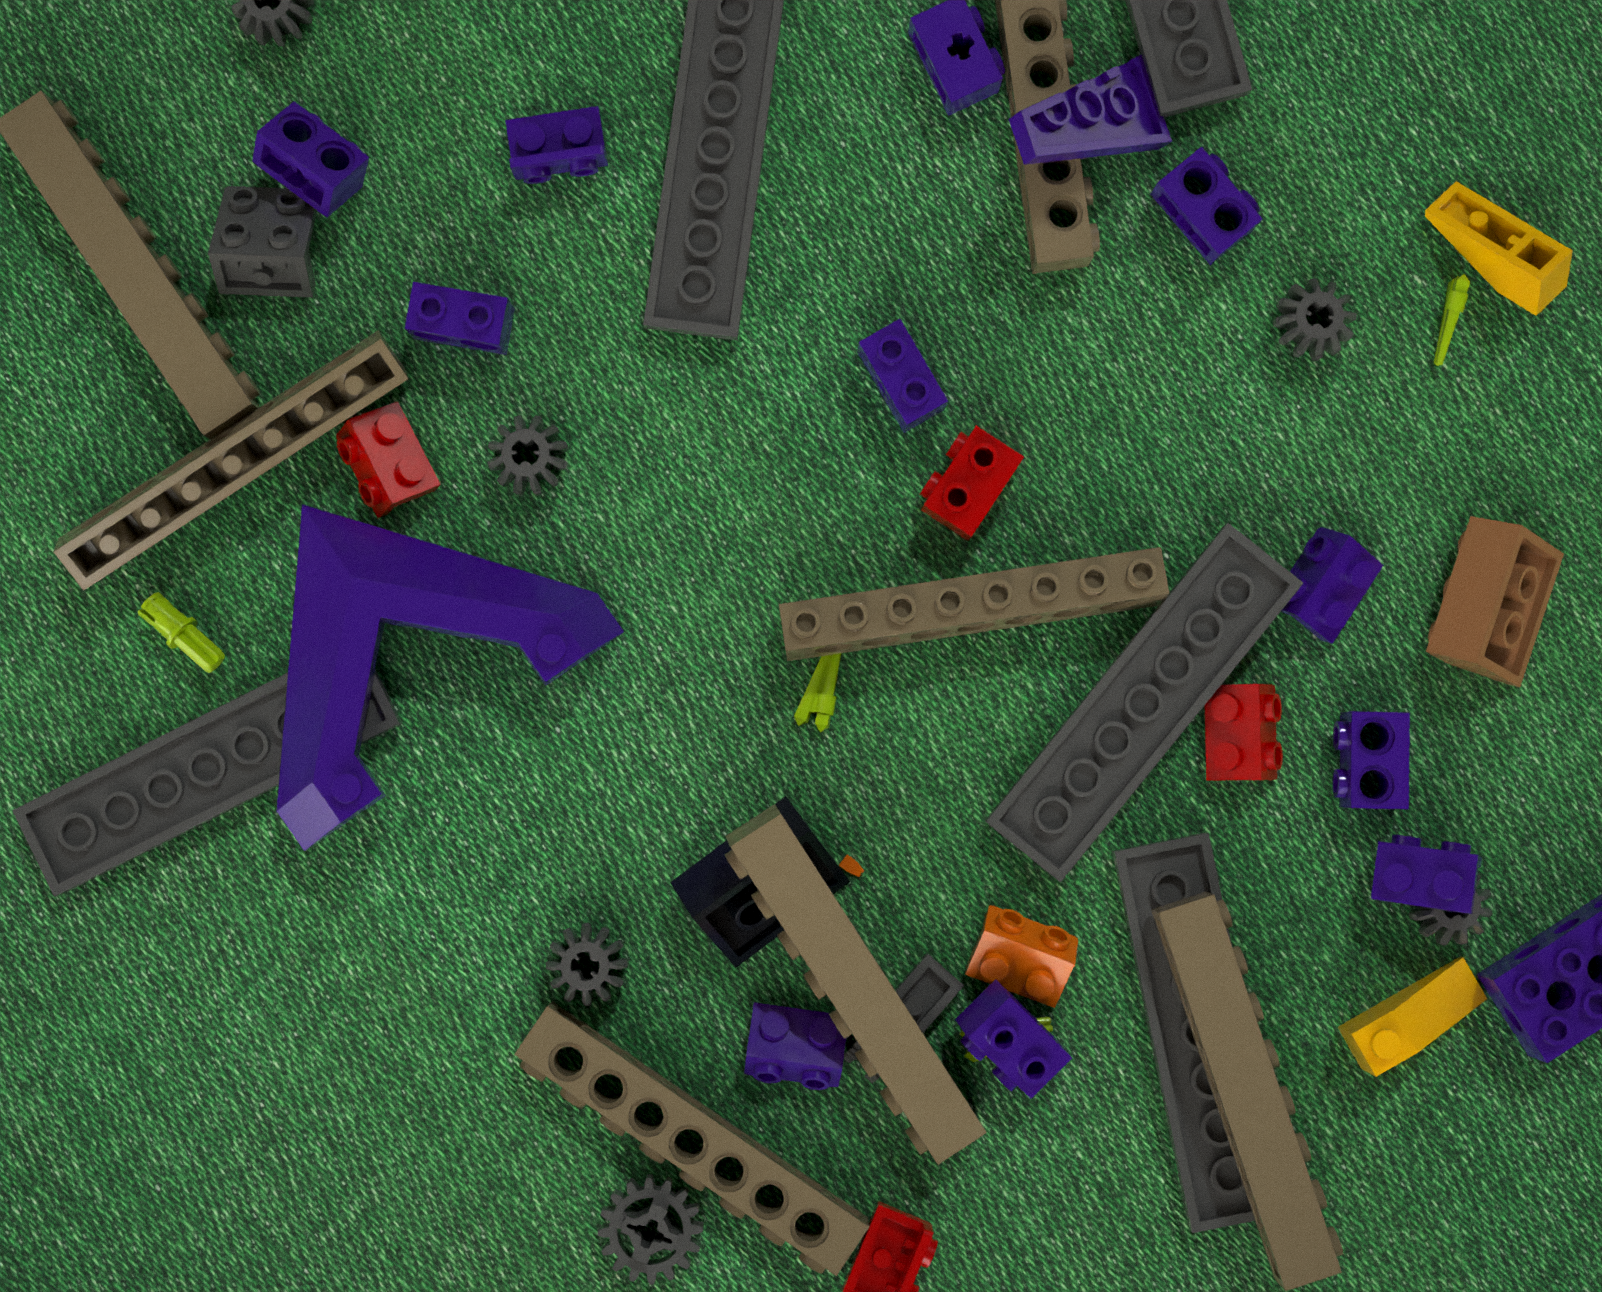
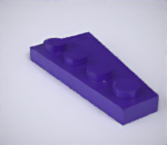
M1142 55L1131 59L1119 67H1113L1091 80H1085L1063 93H1057L1031 105L1008 119L1024 165L1159 150L1172 142L1164 116L1159 114Z

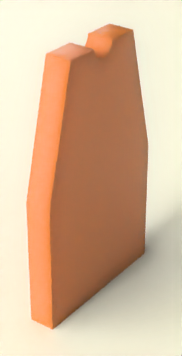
M848 854L839 864L845 871L858 877L864 872L859 863Z

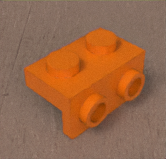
M990 905L985 914L981 933L967 962L965 975L989 984L996 979L1010 992L1055 1008L1076 963L1078 938L1060 927L1047 926L1025 918L1015 910L1001 909Z

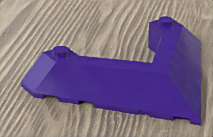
M302 504L277 813L304 851L308 850L386 796L359 757L363 738L362 733L367 708L369 707L376 671L375 666L385 623L519 647L544 685L547 686L624 633L598 593Z

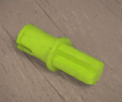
M160 592L152 594L141 605L142 609L138 610V615L167 639L166 644L169 648L174 649L178 647L208 673L213 672L221 665L225 659V654L196 628L198 622L195 618H187Z

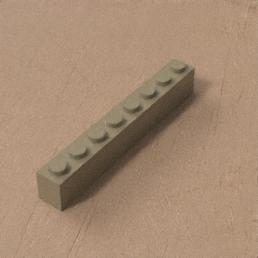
M39 91L0 117V133L203 436L212 439L258 409L260 406L255 398L261 393L245 371L238 374L230 363L229 359L234 356V352L219 332L213 335L210 333L203 322L209 316L193 293L185 296L177 284L182 275L175 264L166 254L161 257L158 256L150 244L156 240L154 233L140 215L135 218L132 217L125 206L131 200L123 187L114 177L107 180L99 168V165L105 162L99 151L88 138L83 141L80 140L73 129L79 122L62 99L55 103L46 94Z
M772 805L726 835L725 837L732 849L724 854L740 880L747 875L752 879L758 889L751 894L754 902L766 920L775 915L784 928V931L777 935L793 960L801 955L810 968L803 976L817 998L821 999L827 995L836 1009L829 1013V1016L844 1039L853 1034L861 1046V1049L854 1054L868 1076L871 1078L877 1073L880 1075L887 1086L880 1091V1094L894 1116L896 1117L904 1112L912 1124L905 1132L919 1154L922 1155L929 1150L939 1165L986 1134L987 1132L776 805Z
M1205 891L1151 909L1276 1282L1285 1291L1342 1273L1337 1259L1338 1256L1343 1255L1342 1245L1334 1227H1326L1321 1209L1327 1208V1201L1317 1179H1310L1305 1162L1311 1161L1310 1150L1301 1132L1295 1134L1289 1115L1296 1113L1295 1106L1285 1085L1279 1087L1274 1068L1280 1067L1278 1055L1270 1039L1263 1040L1258 1025L1259 1021L1264 1020L1263 1011L1254 992L1248 994L1242 975L1248 974V967L1238 945L1232 947L1226 929L1232 927V920L1224 900L1217 901L1215 894Z

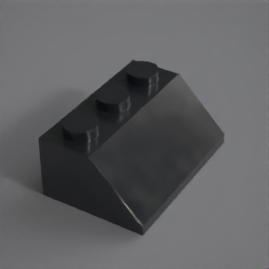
M785 796L775 803L831 892L835 894L847 885L850 880L789 799ZM726 840L670 883L693 920L735 967H738L778 937L777 935L784 931V928L775 915L766 920L754 902L751 894L758 889L749 875L740 880L724 855L732 850Z

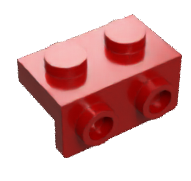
M398 401L348 419L336 435L338 453L343 462L351 466L359 482L360 496L368 507H372L377 518L388 515L395 506L434 492L441 485Z
M1221 685L1205 704L1206 781L1277 779V770L1281 769L1283 763V751L1280 742L1276 741V722H1279L1281 719L1282 704L1280 696L1277 693L1275 694V685Z
M878 1201L869 1221V1228L862 1238L841 1292H919V1286L913 1283L920 1266L924 1268L930 1266L938 1241L932 1238L934 1234L932 1224Z

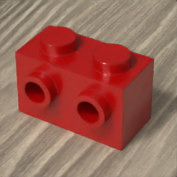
M977 425L969 436L962 431L959 433L946 453V456L953 460L943 476L934 471L919 494L927 499L921 511L967 541L973 536L1024 458V456Z

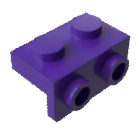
M1320 527L1306 543L1304 551L1290 571L1303 584L1281 612L1294 617L1320 640L1333 644L1384 565L1350 535Z
M1392 835L1391 843L1378 841L1371 893L1372 900L1473 914L1478 868H1481L1482 858L1479 855L1471 854V845L1441 841L1440 850L1421 847V838L1404 835Z
M754 1002L744 1074L751 1075L756 1080L764 1083H778L781 1080L800 1082L804 1087L812 1090L838 1087L843 1068L846 1038H843L829 1013Z

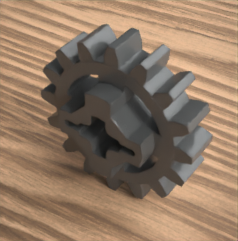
M648 1174L644 1186L641 1187L633 1178H630L626 1184L628 1192L626 1195L615 1189L610 1196L616 1207L604 1206L600 1215L610 1221V1223L600 1225L598 1228V1236L610 1239L603 1246L601 1252L603 1255L616 1254L617 1258L612 1268L615 1272L622 1269L625 1265L631 1268L629 1280L632 1282L637 1279L640 1272L647 1273L649 1285L655 1283L657 1273L662 1271L670 1281L675 1277V1264L685 1269L690 1267L691 1259L686 1251L699 1252L701 1242L692 1237L694 1234L703 1232L704 1222L692 1220V1217L700 1210L699 1203L687 1205L684 1201L689 1189L685 1186L675 1193L671 1190V1177H667L662 1186L655 1185L653 1174ZM653 1198L651 1204L640 1209L631 1206L629 1209L627 1208L637 1200ZM669 1204L678 1212L682 1220L683 1229L680 1228L681 1225L672 1222L667 1210ZM650 1219L658 1222L657 1231L659 1232H655L653 1238L644 1236V1226L648 1224ZM619 1229H621V1233L629 1235L634 1247L633 1253L622 1242ZM663 1249L672 1252L663 1258L649 1260L650 1255Z

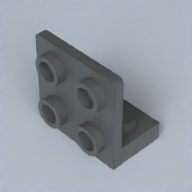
M227 186L224 189L208 251L219 294L313 298L316 282L309 255V246L317 210L288 188Z

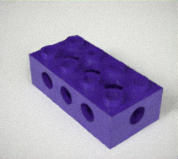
M1602 894L1476 974L1527 1055L1542 1062L1549 1063L1602 1028ZM1594 957L1596 967L1589 976L1587 971L1588 963ZM1555 983L1556 994L1548 1002L1547 990L1551 984Z

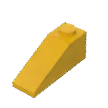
M1456 181L1425 210V217L1498 293L1535 316L1567 287L1573 250Z
M1460 956L1338 1026V1029L1361 1069L1377 1077L1420 1052L1487 1000V997L1464 957Z

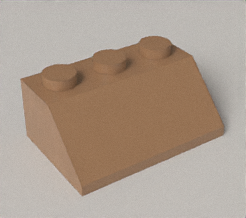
M1470 516L1466 531L1462 533L1458 542V555L1451 576L1447 578L1443 587V601L1437 619L1429 629V643L1426 652L1452 666L1520 688L1564 553L1523 525Z

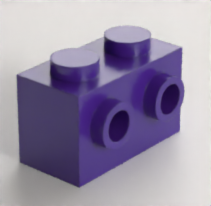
M996 979L955 1019L965 1033L960 1042L979 1061L987 1056L996 1065L991 1071L997 1079L1011 1092L1018 1086L1030 1099L1072 1059L1060 1042Z

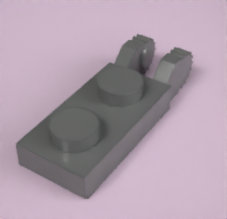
M926 952L895 988V991L922 1033H924L964 985ZM856 1039L844 1051V1059L848 1063L857 1060L854 1053L861 1049ZM865 1073L864 1077L867 1078L871 1083H874L877 1079H879L880 1075L877 1073L876 1075L870 1078L868 1074Z

